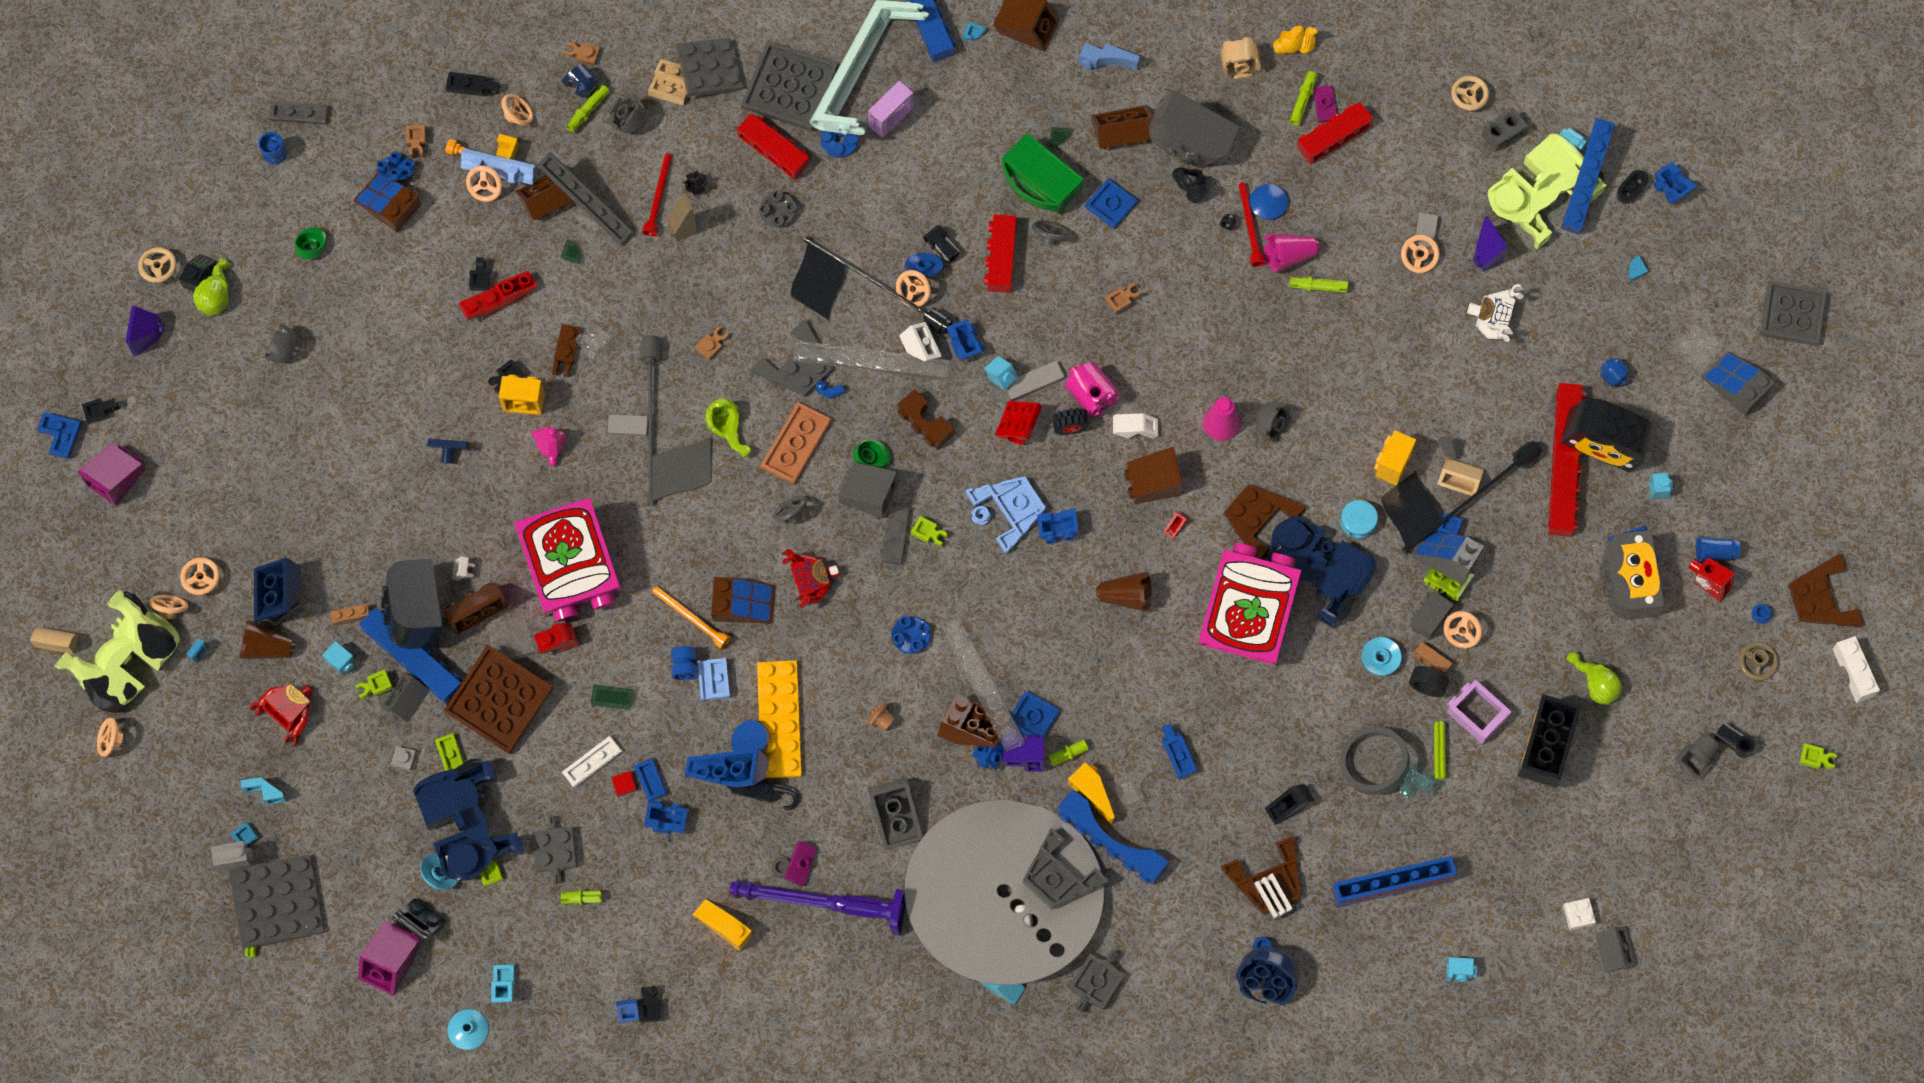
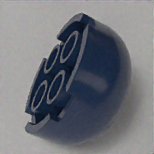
M1259 947L1251 950L1243 957L1236 972V979L1240 985L1239 990L1244 996L1266 1004V1001L1256 999L1249 990L1258 989L1262 980H1264L1262 996L1266 1000L1281 1006L1288 1003L1294 997L1299 983V971L1294 960L1284 951L1274 947ZM1280 989H1284L1283 993L1278 996Z

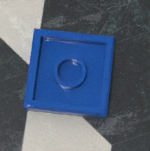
M1108 178L1084 207L1115 229L1138 203V200Z
M1025 691L1010 715L1011 720L1007 726L1027 737L1029 735H1039L1040 738H1044L1059 714L1060 709Z

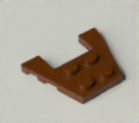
M1248 484L1224 511V516L1243 544L1257 548L1255 558L1262 559L1269 549L1254 537L1278 509L1288 517L1300 516L1306 509V506Z
M1841 554L1834 556L1788 584L1799 622L1853 626L1856 628L1863 626L1858 609L1837 612L1827 576L1846 571Z
M1293 836L1276 843L1284 862L1248 878H1246L1238 859L1221 866L1222 872L1262 915L1270 913L1254 883L1262 880L1264 877H1268L1272 873L1290 904L1301 899ZM1269 881V884L1273 889L1276 897L1278 898L1280 904L1282 905V907H1284V904L1281 898L1279 897L1277 891L1275 890L1273 884L1271 883V881ZM1264 884L1261 885L1273 908L1277 910L1278 908Z

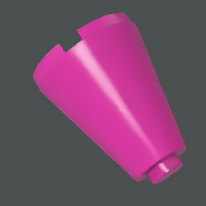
M1267 234L1265 240H1268L1267 246H1264V255L1268 267L1272 266L1273 268L1271 271L1278 272L1316 256L1320 247L1319 242L1314 237Z
M1222 397L1213 403L1203 415V429L1209 436L1219 441L1233 438L1241 427V417L1233 401L1227 397Z

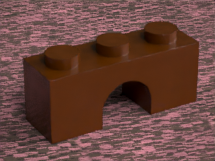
M915 389L897 404V413L904 421L908 420L912 424L911 428L917 434L921 433L925 437V442L930 447L934 446L938 450L955 435L954 428L942 416L931 422L921 417L928 409V402Z

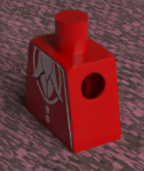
M1707 558L1704 563L1697 559L1690 563L1688 568L1696 573L1695 583L1721 602L1733 587L1735 573L1710 558Z

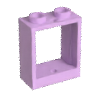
M898 81L868 110L869 127L882 138L914 109L912 88Z
M1475 679L1472 684L1468 682L1461 689L1462 694L1458 698L1454 696L1449 701L1447 713L1483 744L1510 716L1511 711ZM1474 690L1499 711L1496 717L1483 730L1457 708Z

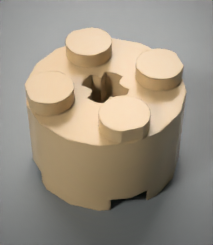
M1245 37L1242 40L1226 41L1223 43L1220 55L1226 77L1231 75L1234 76V79L1249 78L1253 76L1252 72L1260 70L1261 63L1258 47L1252 38Z

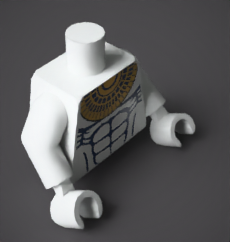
M1517 284L1512 289L1484 296L1481 305L1470 302L1467 314L1478 316L1475 326L1479 328L1486 338H1503L1505 342L1510 341L1508 334H1513V332L1508 327L1515 302L1513 298L1514 296L1517 299L1523 298L1524 295L1519 292L1524 290L1521 285Z

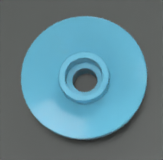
M1377 637L1365 644L1361 654L1362 663L1372 674L1386 676L1395 672L1399 667L1401 651L1394 641L1384 637ZM1383 656L1384 661H1378L1377 657Z
M431 854L422 861L420 867L421 875L433 888L448 890L453 888L458 880L444 876L437 854Z
M472 1009L456 1013L448 1024L450 1041L456 1047L463 1050L479 1047L486 1040L489 1031L486 1018L480 1012ZM470 1025L471 1029L464 1031V1026Z

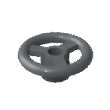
M1037 221L1032 225L1033 231L1041 236L1040 241L1047 245H1054L1056 240H1064L1069 237V231L1062 225L1054 222Z
M799 495L785 501L775 510L773 520L775 522L788 520L791 524L800 520L803 517L801 510L807 502L806 497Z

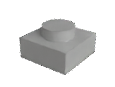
M396 746L391 767L411 771L416 751Z

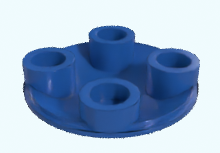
M399 152L391 153L390 157L384 158L376 164L378 174L387 180H403L410 177L415 171L414 161L403 157Z
M1261 185L1250 196L1251 210L1263 219L1275 220L1287 209V195L1276 185Z
M902 616L892 628V642L898 650L904 653H919L930 642V627L928 623L920 618Z

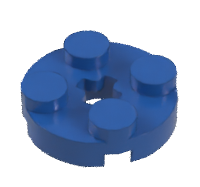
M828 131L821 133V146L824 152L831 157L845 158L853 154L857 149L858 135ZM836 137H844L843 143H836Z

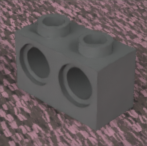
M1513 109L1509 112H1503L1497 120L1487 122L1483 127L1482 136L1494 152L1525 134L1528 125L1518 112ZM1507 123H1513L1515 126H1509ZM1497 132L1499 136H1495L1492 133Z

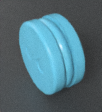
M1354 500L1344 507L1340 524L1348 536L1356 539L1366 538L1374 532L1378 521V514L1374 506L1369 502Z

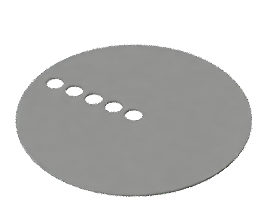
M1011 800L983 801L962 807L950 813L936 823L921 839L910 859L906 873V908L912 927L919 940L947 968L964 977L983 983L995 985L1024 984L1058 972L1071 963L1084 950L1093 937L1102 914L1104 886L1052 910L1023 884V879L1051 828L1065 839L1064 844L1052 856L1077 879L1082 881L1095 868L1101 872L1095 854L1083 836L1070 823H1065L1057 814L1050 810ZM1000 885L1010 886L1012 894L1007 898L1000 897L997 894V888ZM1015 899H1020L1024 902L1025 908L1022 912L1016 913L1011 910L1010 903ZM1034 914L1038 918V924L1035 927L1025 926L1023 923L1025 915ZM1040 929L1049 930L1051 932V939L1047 942L1039 941L1036 937L1037 931ZM1055 943L1061 944L1065 949L1064 954L1060 957L1052 956L1049 951L1051 945Z

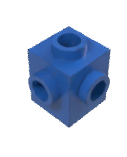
M998 742L996 747L977 746L971 756L977 760L976 764L984 769L989 767L996 770L1003 759V745Z

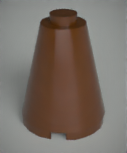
M1141 572L1103 581L1100 583V586L1096 587V596L1104 603L1140 611H1149L1151 604H1147V599L1152 594L1151 579L1147 577L1149 572Z
M247 620L239 658H289V654H294L296 643L292 642V638L254 621Z

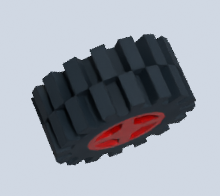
M1083 408L1064 409L1062 412L1058 411L1052 416L1054 432L1057 435L1081 433V431L1089 428L1087 413Z

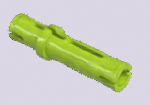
M1312 71L1306 73L1303 85L1299 88L1298 99L1289 119L1290 124L1295 126L1301 125L1310 96L1314 93L1313 88L1318 78L1317 73Z
M601 84L585 104L575 111L574 116L565 124V127L570 132L575 133L578 127L589 119L588 116L610 93L609 89Z
M1290 276L1289 288L1306 289V291L1321 290L1347 293L1348 281L1312 278V276H1307V278Z

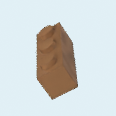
M363 604L330 611L332 624L338 626L363 620L369 614L368 605Z
M1423 642L1414 651V657L1417 660L1424 661L1427 667H1432L1443 674H1446L1452 665L1449 660Z

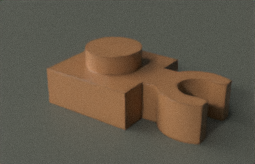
M568 42V47L574 50L571 52L565 51V56L570 58L577 56V62L595 66L600 47L581 43V46L577 47L575 43Z
M425 125L405 126L406 145L411 146L409 148L410 157L413 158L415 151H419L420 157H423L424 151L421 145H426Z
M1134 283L1130 284L1126 291H1123L1120 287L1105 296V301L1115 315L1131 306L1132 302L1130 299L1136 300L1141 296L1140 291L1137 293L1131 292L1135 288Z
M720 326L714 330L712 337L707 334L695 346V350L709 361L722 348L720 342L726 341L729 337L727 332L723 336L718 335L721 331Z

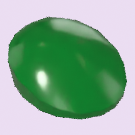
M317 227L308 228L300 232L295 239L296 254L302 259L307 260L318 257L324 251L327 244L325 232ZM309 246H314L313 249H306Z
M866 439L855 446L852 457L855 463L883 468L890 460V453L881 442ZM867 453L871 455L872 460H869Z

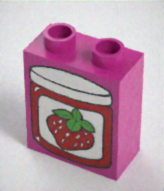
M590 497L514 522L545 617L553 614L555 622H562L578 616L576 606L591 602L593 610H598L616 603L614 594L621 592Z
M1234 543L1232 551L1223 550L1198 641L1199 645L1276 665L1301 570L1294 568L1295 558L1273 553L1271 562L1255 558L1257 548Z

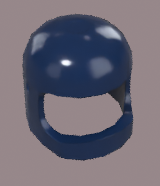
M584 64L577 65L561 81L566 87L575 83L577 86L575 94L581 98L590 96L598 87L597 77Z

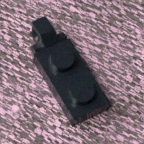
M449 72L445 89L446 92L488 96L489 93L499 94L500 86L497 82H491V79L486 78V76Z

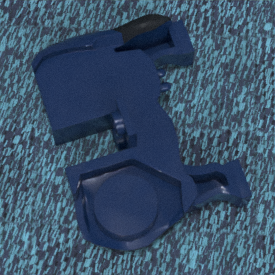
M1299 516L1290 517L1279 523L1273 530L1266 561L1271 562L1273 553L1295 558L1294 568L1301 570L1300 578L1314 583L1318 588L1315 595L1319 596L1322 592L1324 594L1322 600H1326L1327 597L1331 598L1329 605L1320 611L1318 620L1334 629L1337 619L1342 621L1347 618L1353 607L1355 597L1369 584L1376 570V560L1371 555L1363 553L1342 540L1327 564L1326 556L1320 551H1315L1326 530L1315 523L1312 526Z
M478 758L470 759L455 769L439 772L421 780L413 789L425 824L429 830L454 820L459 831H462L433 843L444 876L453 880L465 881L474 879L493 860L499 859L509 852H515L519 855L525 854L517 832L510 836L491 837L488 835L485 816L478 808V801L485 796L483 794L478 796V792L482 788H476V786L485 782H497L489 760L483 762L482 759Z

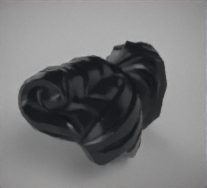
M1178 167L1173 170L1172 177L1181 190L1186 191V197L1192 203L1201 201L1210 190L1209 184L1205 183L1207 176L1200 175L1197 169L1188 170Z

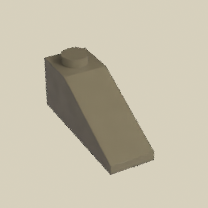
M683 194L667 218L668 226H666L670 237L674 236L676 241L697 233L693 208L686 194Z

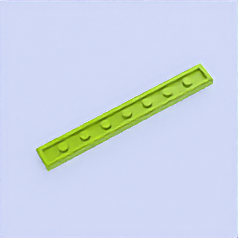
M454 733L435 739L445 771L455 769L464 763ZM497 859L493 860L480 874L484 887L504 880Z

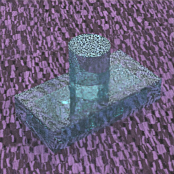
M1399 762L1398 766L1396 767L1394 772L1395 774L1398 771L1401 762ZM1409 767L1405 782L1399 792L1406 797H1410L1415 787H1418L1429 794L1434 786V782Z

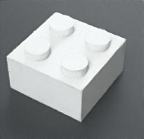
M1589 898L1564 903L1563 909L1569 930L1592 926L1596 923Z

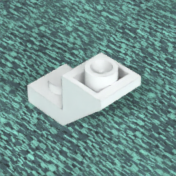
M1143 413L1116 414L1113 416V434L1125 438L1141 434L1153 439L1158 437V418Z

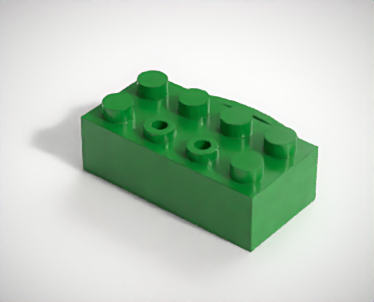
M1028 133L1001 158V168L1011 189L1025 202L1040 209L1055 211L1059 214L1084 187V178ZM1011 177L1017 180L1028 193L1040 200L1034 199L1022 192L1012 181Z

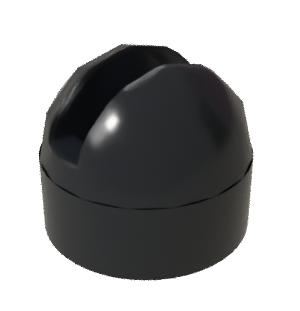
M1232 214L1224 215L1220 221L1221 227L1230 231L1233 230L1236 225V217Z

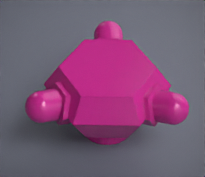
M542 427L538 430H533L532 437L536 439V446L542 456L548 458L550 466H556L559 453L563 449V445L566 444L564 432L554 427Z

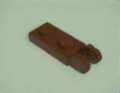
M561 325L552 375L558 374L560 363H566L564 377H569L571 366L574 364L581 327Z

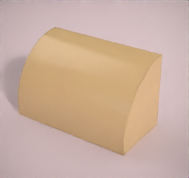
M1446 458L1437 485L1472 496L1478 489L1484 470Z
M37 627L30 641L36 648L59 652L67 651L74 654L79 635Z

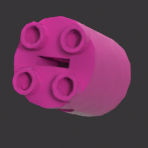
M1091 361L1084 365L1079 363L1069 371L1070 377L1065 382L1064 387L1079 405L1086 410L1089 416L1098 418L1104 413V408L1108 405L1113 406L1118 402L1119 397L1117 395L1119 390L1095 362Z

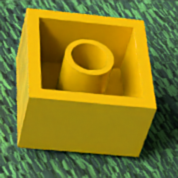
M502 376L499 400L503 411L542 415L545 392L541 380L536 377Z
M1394 430L1392 436L1388 435L1384 448L1376 460L1374 469L1377 472L1375 477L1397 486L1411 457L1416 439Z

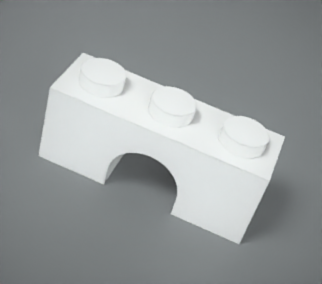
M1856 636L1837 642L1833 652L1840 667L1844 666L1850 678L1849 688L1856 703L1875 697L1880 690Z

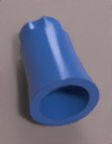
M1698 536L1696 539V558L1701 563H1704L1707 558L1720 561L1739 559L1740 542L1737 540Z

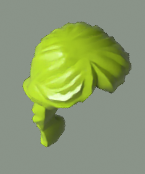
M225 258L219 259V262L213 268L212 276L203 280L195 288L193 300L197 309L208 316L220 314L229 303L228 283L225 281L223 270H227L230 263Z
M725 398L713 401L705 411L707 428L713 434L727 439L731 449L738 451L742 457L749 456L751 448L739 443L738 406Z
M1571 652L1567 655V661L1575 665L1577 670L1587 675V688L1589 696L1593 701L1608 705L1618 699L1622 685L1615 672L1606 668L1603 664L1596 665L1595 663L1580 661L1581 657L1577 652Z

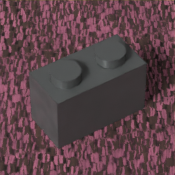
M1435 591L1430 596L1427 594L1421 602V605H1423L1419 611L1415 610L1409 618L1411 620L1410 627L1428 640H1430L1453 607V603Z

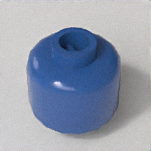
M1609 358L1600 367L1602 370L1600 376L1610 386L1618 384L1622 386L1629 379L1627 377L1629 368L1619 358Z

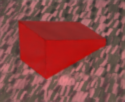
M1176 512L1163 533L1174 539L1189 518L1181 512Z

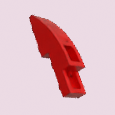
M528 270L494 284V288L460 301L459 307L467 321L481 315L485 318L523 298L536 289L537 284Z

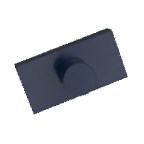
M428 438L427 446L442 449L441 463L453 464L454 450L469 451L470 443L467 441Z

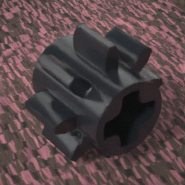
M698 170L686 175L687 180L683 182L686 191L693 193V196L706 191L704 187L708 185L705 175L699 173Z

